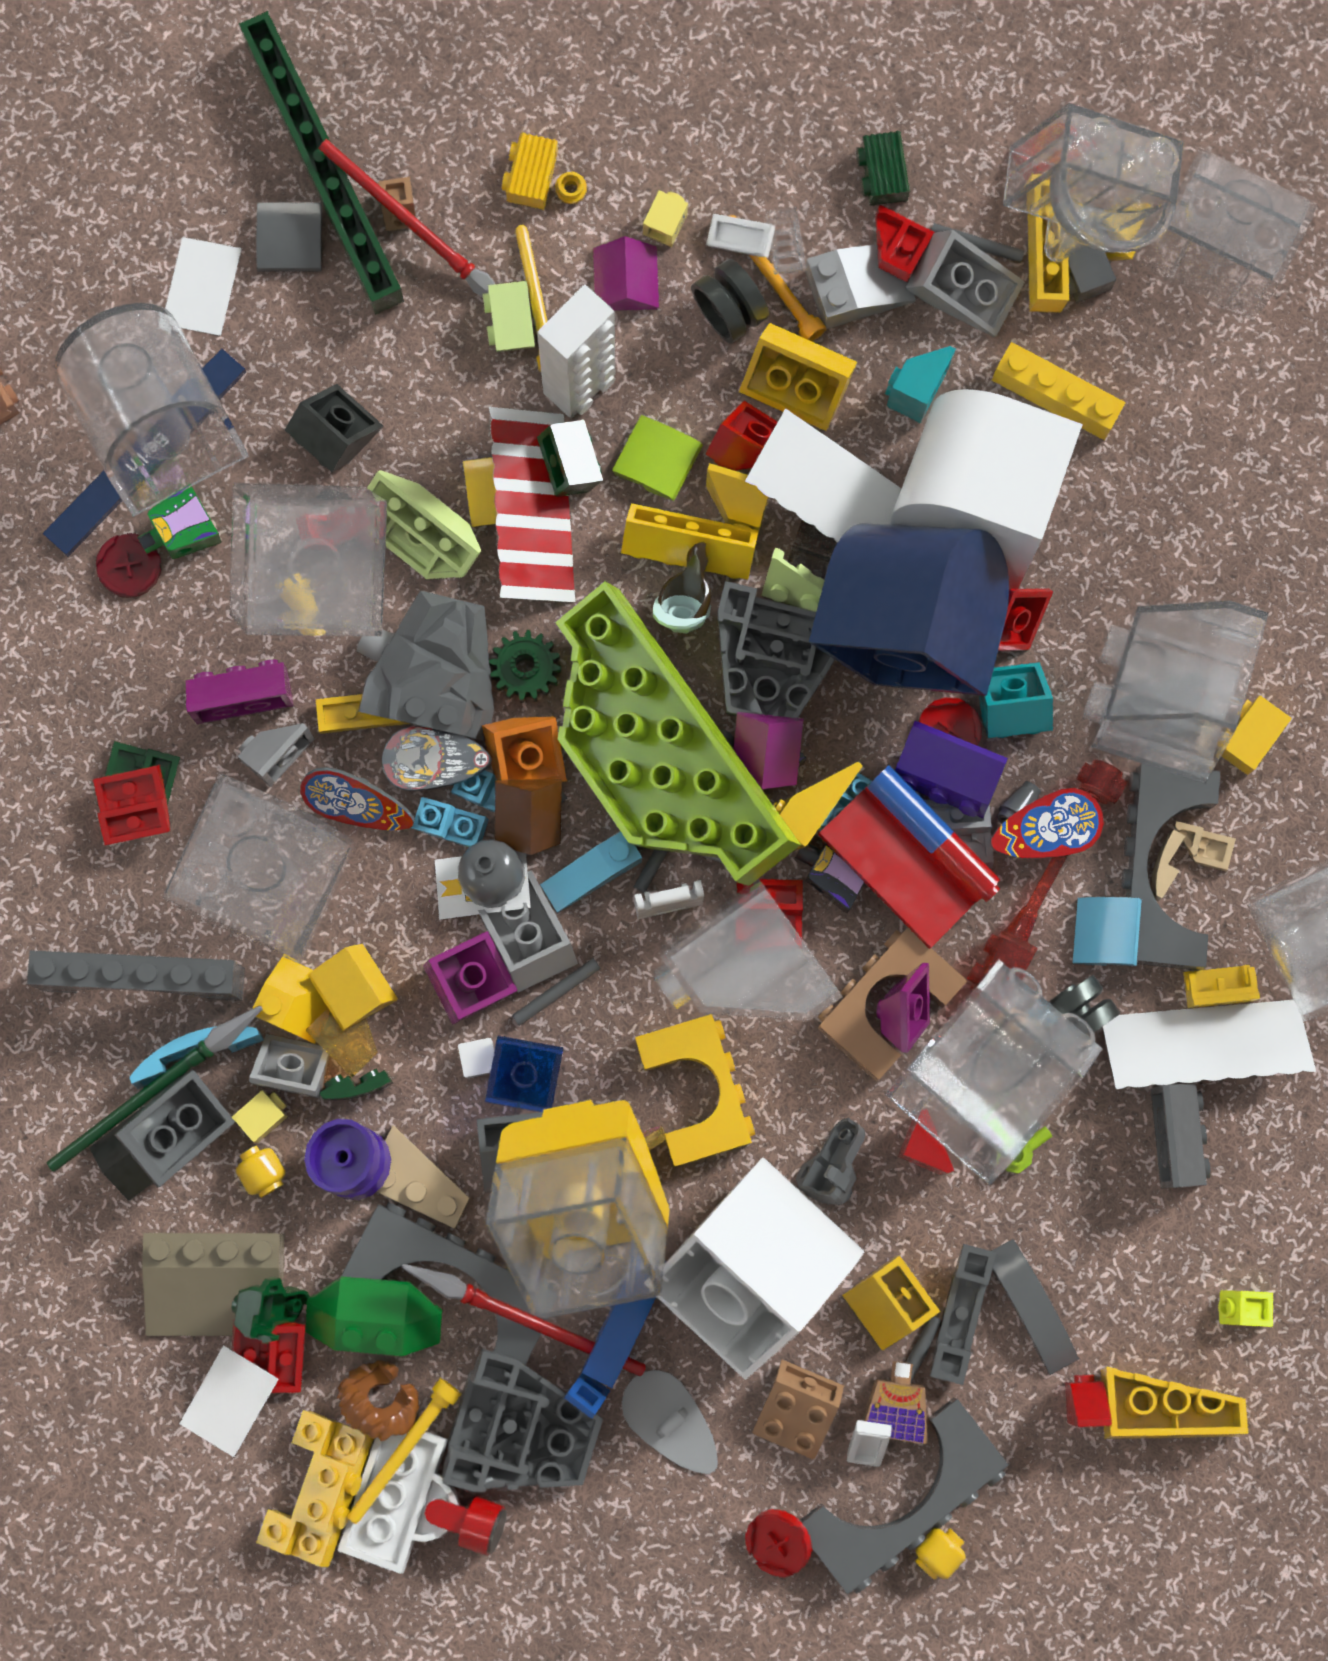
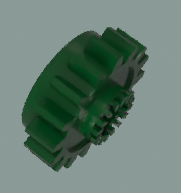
M526 630L525 637H520L517 631H513V640L509 641L507 638L502 637L501 641L504 647L502 649L499 647L493 648V653L498 658L489 660L490 667L497 668V670L490 673L491 679H500L496 685L497 690L502 691L506 688L508 699L517 695L519 696L520 703H524L526 697L531 696L533 701L536 702L538 701L537 694L542 692L546 696L549 695V684L554 686L558 684V680L553 674L561 673V666L553 663L560 660L559 653H550L554 648V643L550 641L544 645V635L542 633L534 639L531 636L530 630ZM522 660H529L534 663V668L532 671L521 673L516 668L517 664Z

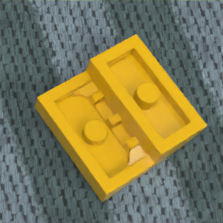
M492 457L463 461L471 526L496 524L497 511L494 502L496 488L493 481L495 465Z

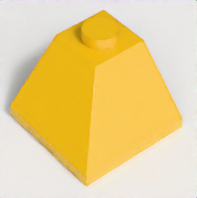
M709 463L706 488L725 523L760 530L769 497L763 494L756 485L745 482L747 474Z
M282 956L265 981L252 1009L261 1006L262 1010L256 1018L315 1044L329 1016L330 1010L307 976L313 970Z

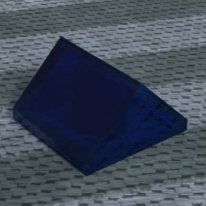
M497 1035L485 1102L532 1112H543L545 1109L552 1108L564 1047Z

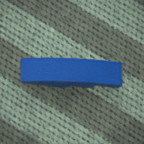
M640 1248L595 1339L596 1343L581 1370L583 1374L613 1388L656 1299V1296L645 1285L667 1261Z

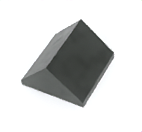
M141 1109L89 1147L102 1173L128 1201L153 1184L152 1180L115 1136Z

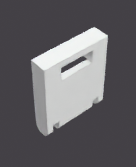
M701 880L694 881L693 889L690 891L688 885L684 883L681 884V887L652 894L649 891L644 892L645 901L641 893L635 894L634 904L638 919L701 906L704 900Z

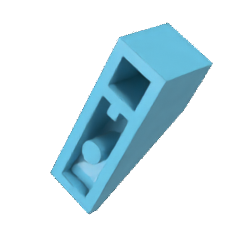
M619 832L582 855L540 884L558 913L642 863V856L636 846L628 843L623 834Z

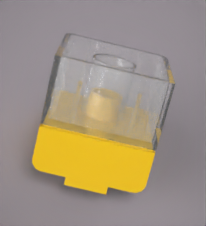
M592 1100L545 1109L543 1110L542 1117L514 1122L506 1126L501 1132L486 1225L530 1312L539 1318H549L658 1296L662 1290L669 1205L644 1135L630 1104L627 1101L619 1100L594 1106Z

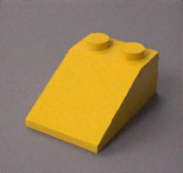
M856 762L784 801L780 799L778 802L775 801L773 803L779 815L801 844L795 851L807 846L861 770L862 764Z

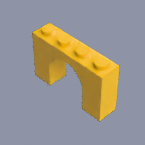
M712 1014L635 1037L644 1071L677 1061L690 1060L706 1066L718 1082L719 1102L715 1111L708 1119L696 1125L664 1134L674 1167L751 1144L750 1136L756 1135L751 1117L743 1116L740 1104L746 1102L741 1085H734L730 1072L736 1071L731 1053H724L720 1040L726 1039L720 1020L714 1021Z

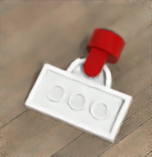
M425 1432L358 1524H354L350 1520L348 1521L337 1551L402 1574L405 1571L414 1541L427 1542L441 1538L448 1531L460 1534L459 1547L488 1556L495 1551L505 1526L507 1511L505 1506L478 1496L473 1499L469 1509L460 1506L454 1486L443 1484L442 1475L437 1473L448 1439ZM407 1433L402 1436L391 1435L385 1441H380L378 1437L375 1438L362 1476L361 1487L356 1494L352 1508Z

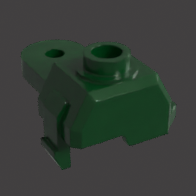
M266 1278L261 1285H254L239 1290L238 1294L234 1297L231 1305L232 1312L235 1314L234 1325L245 1337L261 1340L262 1343L279 1340V1335L272 1334V1331L276 1325L293 1322L300 1316L304 1304L307 1305V1299L310 1297L309 1293L292 1286L284 1287L281 1278Z

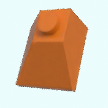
M555 717L510 718L482 725L486 750L492 757L491 766L497 780L561 779L562 782L567 781Z

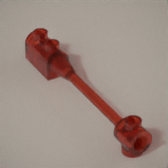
M1094 759L1091 765L1085 762L1076 777V780L1082 782L1078 789L1086 791L1097 802L1102 804H1108L1109 801L1116 804L1128 782L1122 778L1123 773L1119 769L1098 759ZM1068 855L1051 858L1026 906L1022 907L1006 928L1000 931L998 936L993 933L990 935L983 948V951L988 953L984 963L981 965L976 962L967 977V980L973 982L969 988L972 992L1000 1008L1007 1007L1038 950L1037 947L1028 943V940L1037 920L1038 910Z

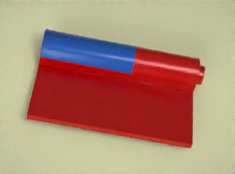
M890 765L818 833L834 852L929 949L980 899H983L985 902L989 901L1000 890L996 885L1000 878Z

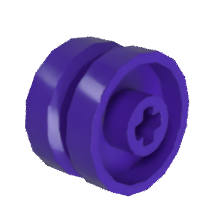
M336 1119L324 1123L313 1133L306 1146L304 1161L307 1174L315 1185L346 1200H361L372 1196L383 1186L390 1173L391 1155L389 1147L381 1135L353 1120Z

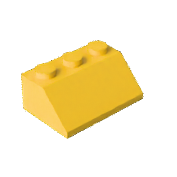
M769 323L758 340L739 392L782 412L786 408L803 421L827 431L847 389L857 362Z

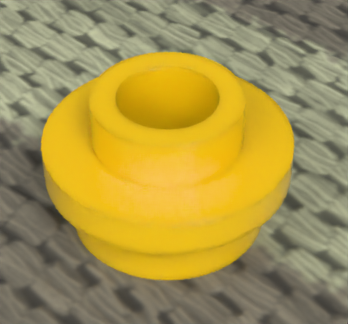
M566 172L556 180L555 192L562 202L575 204L585 197L587 184L580 174ZM568 185H575L577 190L573 193H568L565 188Z

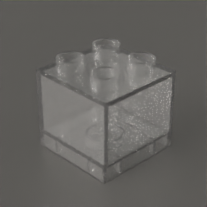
M233 483L229 615L246 635L382 636L387 501L362 486Z

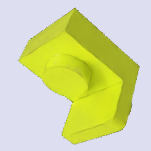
M1221 1290L1218 1304L1219 1323L1225 1325L1273 1327V1293Z

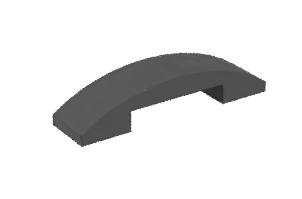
M1014 1239L991 1250L996 1252L992 1271L1022 1321L1049 1375L1079 1359L1077 1352L1056 1310Z
M967 1244L962 1245L938 1332L930 1377L960 1385L964 1384L971 1356L970 1349L986 1286L989 1285L996 1252Z

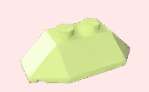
M379 470L362 495L368 497L375 520V526L372 528L376 539L426 579L464 577L481 552L470 524L416 482Z

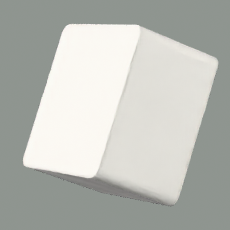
M491 1038L458 1045L465 1078L468 1079L498 1072Z

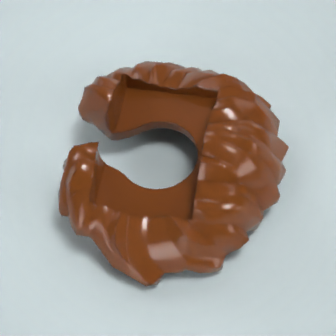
M377 1360L374 1363L362 1364L349 1371V1376L337 1388L339 1393L336 1398L339 1399L340 1414L345 1417L346 1423L350 1424L352 1429H359L363 1435H369L370 1438L378 1437L380 1441L387 1440L391 1435L402 1436L408 1433L415 1423L416 1413L419 1409L418 1392L413 1384L400 1385V1390L389 1407L376 1408L368 1399V1393L372 1388L379 1385H389L398 1376L399 1368L392 1362Z

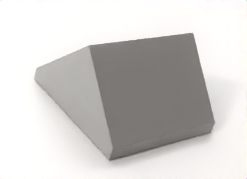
M266 1034L250 1074L249 1083L320 1099L321 1095L319 1093L323 1088L331 1047Z

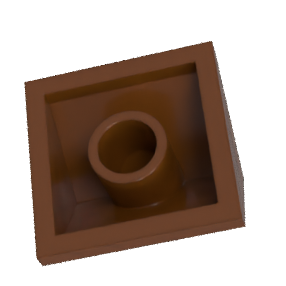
M495 780V840L504 842L513 850L528 855L561 844L562 780Z

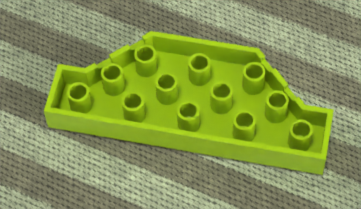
M606 581L603 582L555 622L573 647L570 660L573 664L570 680H567L563 702L565 712L563 725L559 726L558 741L628 843L648 849L720 858L734 880L747 886L751 885L801 845L620 589Z

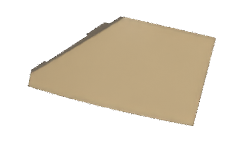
M1176 821L1175 829L1185 836L1182 842L1196 864L1225 872L1228 871L1236 838L1204 831L1202 827Z

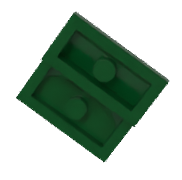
M114 741L104 776L160 765L168 806L180 757Z

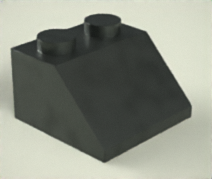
M335 384L300 402L285 431L294 438L296 443L312 454L322 466L326 467L330 472H334L348 464L384 425L338 384Z

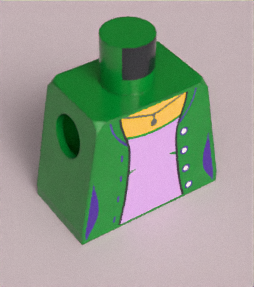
M189 481L148 511L147 515L154 528L137 537L146 554L165 546L171 559H177L222 542L218 531Z

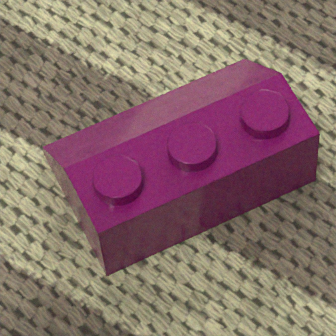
M271 659L259 662V667L246 669L245 666H233L227 668L226 673L213 675V672L197 673L194 675V679L186 680L187 713L196 724L292 707L294 704L287 667L284 662L278 663V660Z

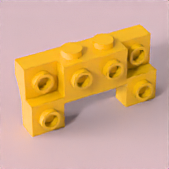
M303 1410L291 1443L313 1451L314 1454L292 1516L278 1510H267L256 1543L284 1555L295 1556L319 1567H329L341 1531L349 1521L347 1515L350 1512L349 1508L353 1496L357 1494L361 1487V1474L374 1438H370L369 1435H363L359 1429H352L350 1425L313 1411Z

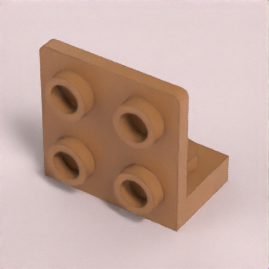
M781 1360L771 1391L753 1428V1434L808 1458L815 1459L839 1409L844 1385Z

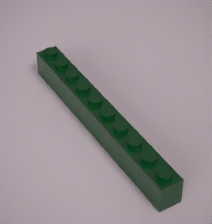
M268 11L239 23L243 40L375 315L403 303L402 289L346 173L319 150L320 145L326 139L329 141L330 139Z

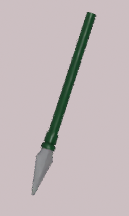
M258 1006L213 1028L206 1039L201 1040L198 1046L190 1050L183 1059L47 1161L48 1167L53 1172L57 1171L191 1068L198 1066L207 1058L213 1057L215 1052L229 1048L259 1014L262 1007Z

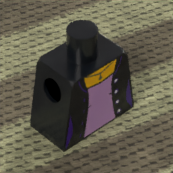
M808 843L806 847L799 850L795 857L812 867L805 881L843 912L848 913L865 882L827 843L822 850Z

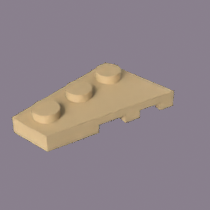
M392 1125L385 1140L391 1155L390 1173L383 1186L377 1192L456 1229L470 1198Z

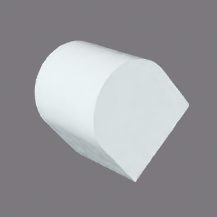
M963 389L949 391L940 395L932 405L893 510L891 525L979 529L989 532L998 541L1003 551L1008 569L1009 589H1018L1044 536L1083 424L991 392Z
M762 1157L645 1286L746 1380L801 1331L862 1257L864 1250Z

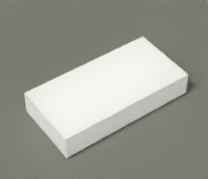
M713 214L706 245L712 248L768 258L775 226Z
M857 1420L848 1448L847 1461L876 1467L881 1466L891 1436V1425Z

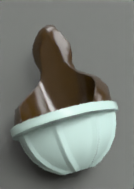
M699 542L689 549L686 558L687 567L684 571L671 577L663 585L653 605V618L659 624L675 633L687 634L696 630L710 616L712 595L711 589L704 579V571L709 561L705 542Z

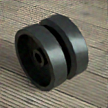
M727 259L715 267L714 278L704 275L691 284V291L699 309L715 331L728 343H734L746 334V324L756 327L769 318L767 304L758 287L747 272L733 259Z
M1094 974L1075 986L1073 984L1048 1001L1050 1003L1048 1006L1033 1016L1042 1030H1050L1059 1023H1064L1065 1027L1056 1032L1051 1039V1043L1060 1055L1082 1042L1121 1013L1111 999H1104L1092 1008L1088 1004L1099 996L1103 990Z

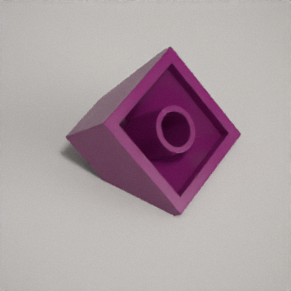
M921 963L894 985L886 996L879 1000L877 1005V1018L881 1019V1033L901 1052L908 1053L930 1024L929 963Z

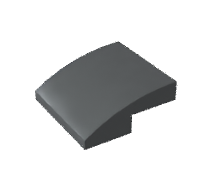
M257 202L256 255L258 272H322L323 209L321 202Z

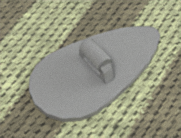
M660 1370L646 1371L641 1377L636 1376L625 1388L622 1399L623 1416L630 1428L647 1444L679 1466L704 1474L714 1472L718 1462L712 1433L693 1397L681 1381L672 1374Z

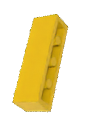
M1035 175L1027 189L1029 312L1061 313L1069 301L1067 176Z
M1013 342L1008 346L992 378L993 382L1058 416L1083 424L1082 429L1103 440L1108 436L1126 403Z
M631 503L626 519L621 553L638 559L646 558L660 561L667 565L687 567L686 558L689 549L699 542H705L709 561L704 572L708 571L726 575L733 579L741 578L748 580L759 530Z

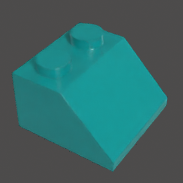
M948 346L906 360L902 369L896 367L885 391V395L889 396L886 406L921 423L949 370L956 348Z
M1040 662L994 667L987 696L979 695L982 722L987 737L1006 738L1012 735L1039 734L1041 732L1053 731V696Z

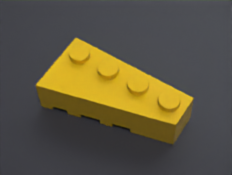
M1105 1367L1101 1370V1381L1105 1384L1112 1417V1426H1104L1105 1439L1240 1437L1248 1434L1246 1399L1193 1388L1176 1382L1154 1379L1149 1376L1124 1372L1111 1367Z

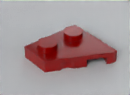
M880 205L875 215L878 268L907 282L935 232Z

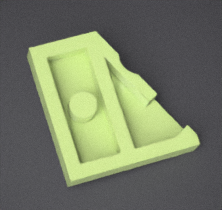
M775 548L761 596L776 602H783L817 612L824 580L813 575L811 570L802 564L797 565L795 568L783 559L785 552Z

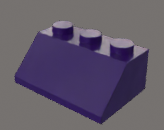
M914 721L895 771L914 791L927 795L932 801L956 807L967 816H978L984 819L1008 758Z

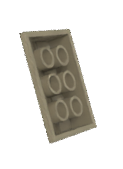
M143 1233L142 1272L146 1336H232L235 1314L232 1312L231 1305L239 1290L254 1285H261L264 1279L271 1277L281 1278L283 1284L284 1234Z

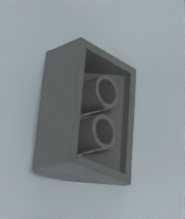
M1196 1084L1161 1085L1150 1089L1161 1189L1207 1185L1206 1178H1210L1211 1169L1209 1159L1204 1158L1203 1145L1207 1144V1131L1205 1125L1200 1124L1199 1111H1203L1204 1108L1202 1092L1197 1091Z

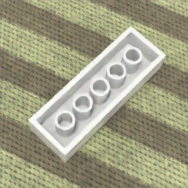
M585 284L537 331L543 394L571 419L577 413L580 415L584 414L593 403L591 398L599 390L601 392L608 390L616 379L614 377L615 311Z

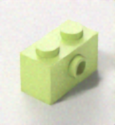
M527 281L488 285L489 293L483 294L485 313H492L493 326H487L489 346L496 345L497 352L535 348Z

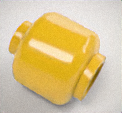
M256 1145L240 1155L242 1162L237 1165L235 1172L248 1194H258L262 1198L284 1184L282 1179L285 1177L286 1171L273 1149L265 1148L259 1150Z
M933 1528L925 1536V1540L915 1548L916 1555L918 1556L915 1562L933 1580H936L938 1577L944 1580L948 1579L966 1559V1554L961 1548L965 1542L951 1528L946 1532L940 1528Z

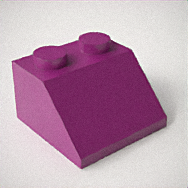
M488 931L428 959L423 965L452 1025L518 991Z

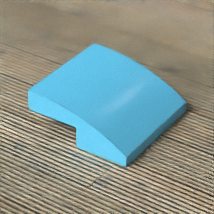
M1129 897L1078 898L1073 964L1137 966L1142 900Z

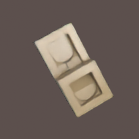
M1175 829L1164 840L1152 873L1151 891L1157 902L1164 897L1179 873V870L1168 864L1185 838L1183 834Z

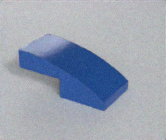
M581 1373L564 1398L592 1419L606 1400L610 1390L597 1380Z

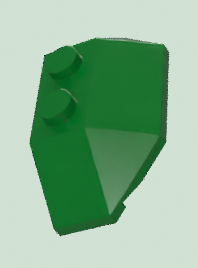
M341 1276L307 1299L305 1332L335 1351L405 1356L440 1344L443 1310L439 1306L434 1305L410 1282Z

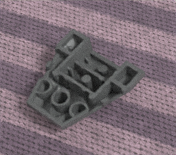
M725 581L717 617L726 714L737 716V712L798 718L835 661V659L809 643L816 612L756 597V588Z
M419 591L398 625L399 628L390 643L384 648L376 666L367 676L358 712L485 741L482 725L490 724L494 713L485 607Z
M482 1349L474 1369L468 1374L450 1432L442 1483L473 1492H485L489 1488L504 1487L507 1490L519 1489V1486L539 1485L540 1488L583 1485L603 1418L598 1414H595L592 1419L564 1398L565 1392L531 1370L518 1359Z

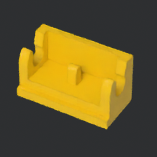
M1250 965L1183 972L1188 1008L1253 1002L1260 999L1255 968L1250 967Z

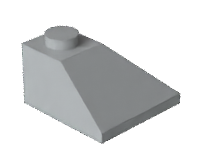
M303 723L262 731L256 737L250 736L243 742L239 748L241 753L237 757L271 788L315 738Z

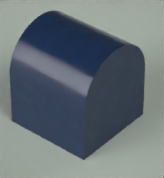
M861 523L851 527L840 538L830 558L809 643L872 685L987 696L1009 602L1008 569L998 541L989 532L979 529Z

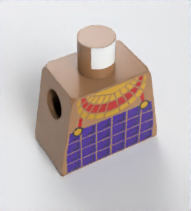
M893 1361L890 1380L875 1378L862 1421L891 1425L890 1439L927 1444L925 1387L911 1383L912 1363Z

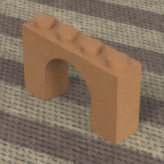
M909 928L902 934L896 930L884 943L888 950L881 958L874 954L863 966L862 969L866 972L859 982L852 979L840 992L844 999L836 1007L830 1003L817 1017L822 1021L817 1029L876 1082L889 1070L901 1054L878 1035L867 1020L865 1003L870 989L881 980L904 978L921 963H929V997L943 1008L967 982L960 973L932 948L929 949Z

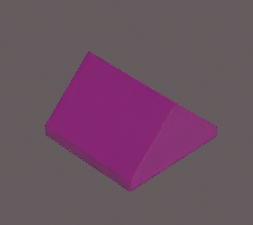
M624 236L593 248L594 292L614 311L659 309L657 246Z
M737 712L733 750L761 789L797 785L804 719Z

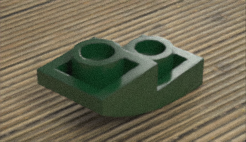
M377 1069L366 1073L359 1078L361 1084L356 1086L350 1076L343 1078L340 1074L325 1082L323 1085L326 1089L319 1094L324 1100H349L382 1090L393 1084V1081L385 1070L379 1073Z

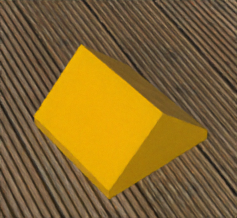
M363 944L345 947L307 975L342 1031L398 1000Z

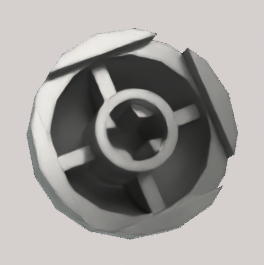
M483 840L470 846L461 856L458 865V881L464 894L476 905L486 908L501 907L507 904L506 901L521 892L525 881V868L517 852L506 843L497 840Z

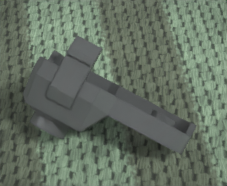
M844 1118L839 1121L831 1130L821 1152L802 1165L796 1176L798 1188L820 1203L843 1205L847 1202L852 1194L851 1188L857 1179L852 1162L865 1139L864 1128L850 1118Z

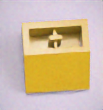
M900 1255L894 1256L842 1295L882 1351L915 1331L940 1312Z

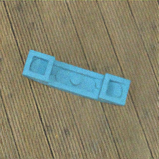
M247 1026L229 1046V1049L233 1053L264 1041L257 1028ZM215 1027L194 1031L162 1046L136 1068L129 1077L131 1083L137 1089L146 1087L167 1071L166 1064L184 1058L190 1050L198 1046L201 1040H205L210 1031Z

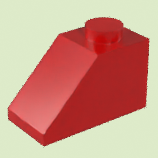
M1093 1374L1074 1375L1073 1382H1065L1068 1424L1076 1427L1112 1426V1417L1104 1382L1094 1381Z

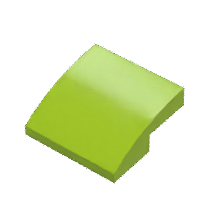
M641 415L612 471L618 477L644 486L647 491L674 501L703 444L668 425Z

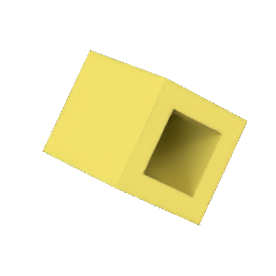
M659 190L643 222V235L672 247L688 214V203L685 202L684 198L674 192L664 193Z
M261 1090L232 1118L254 1143H259L288 1117L283 1111L287 1105L274 1091L269 1095L266 1091Z

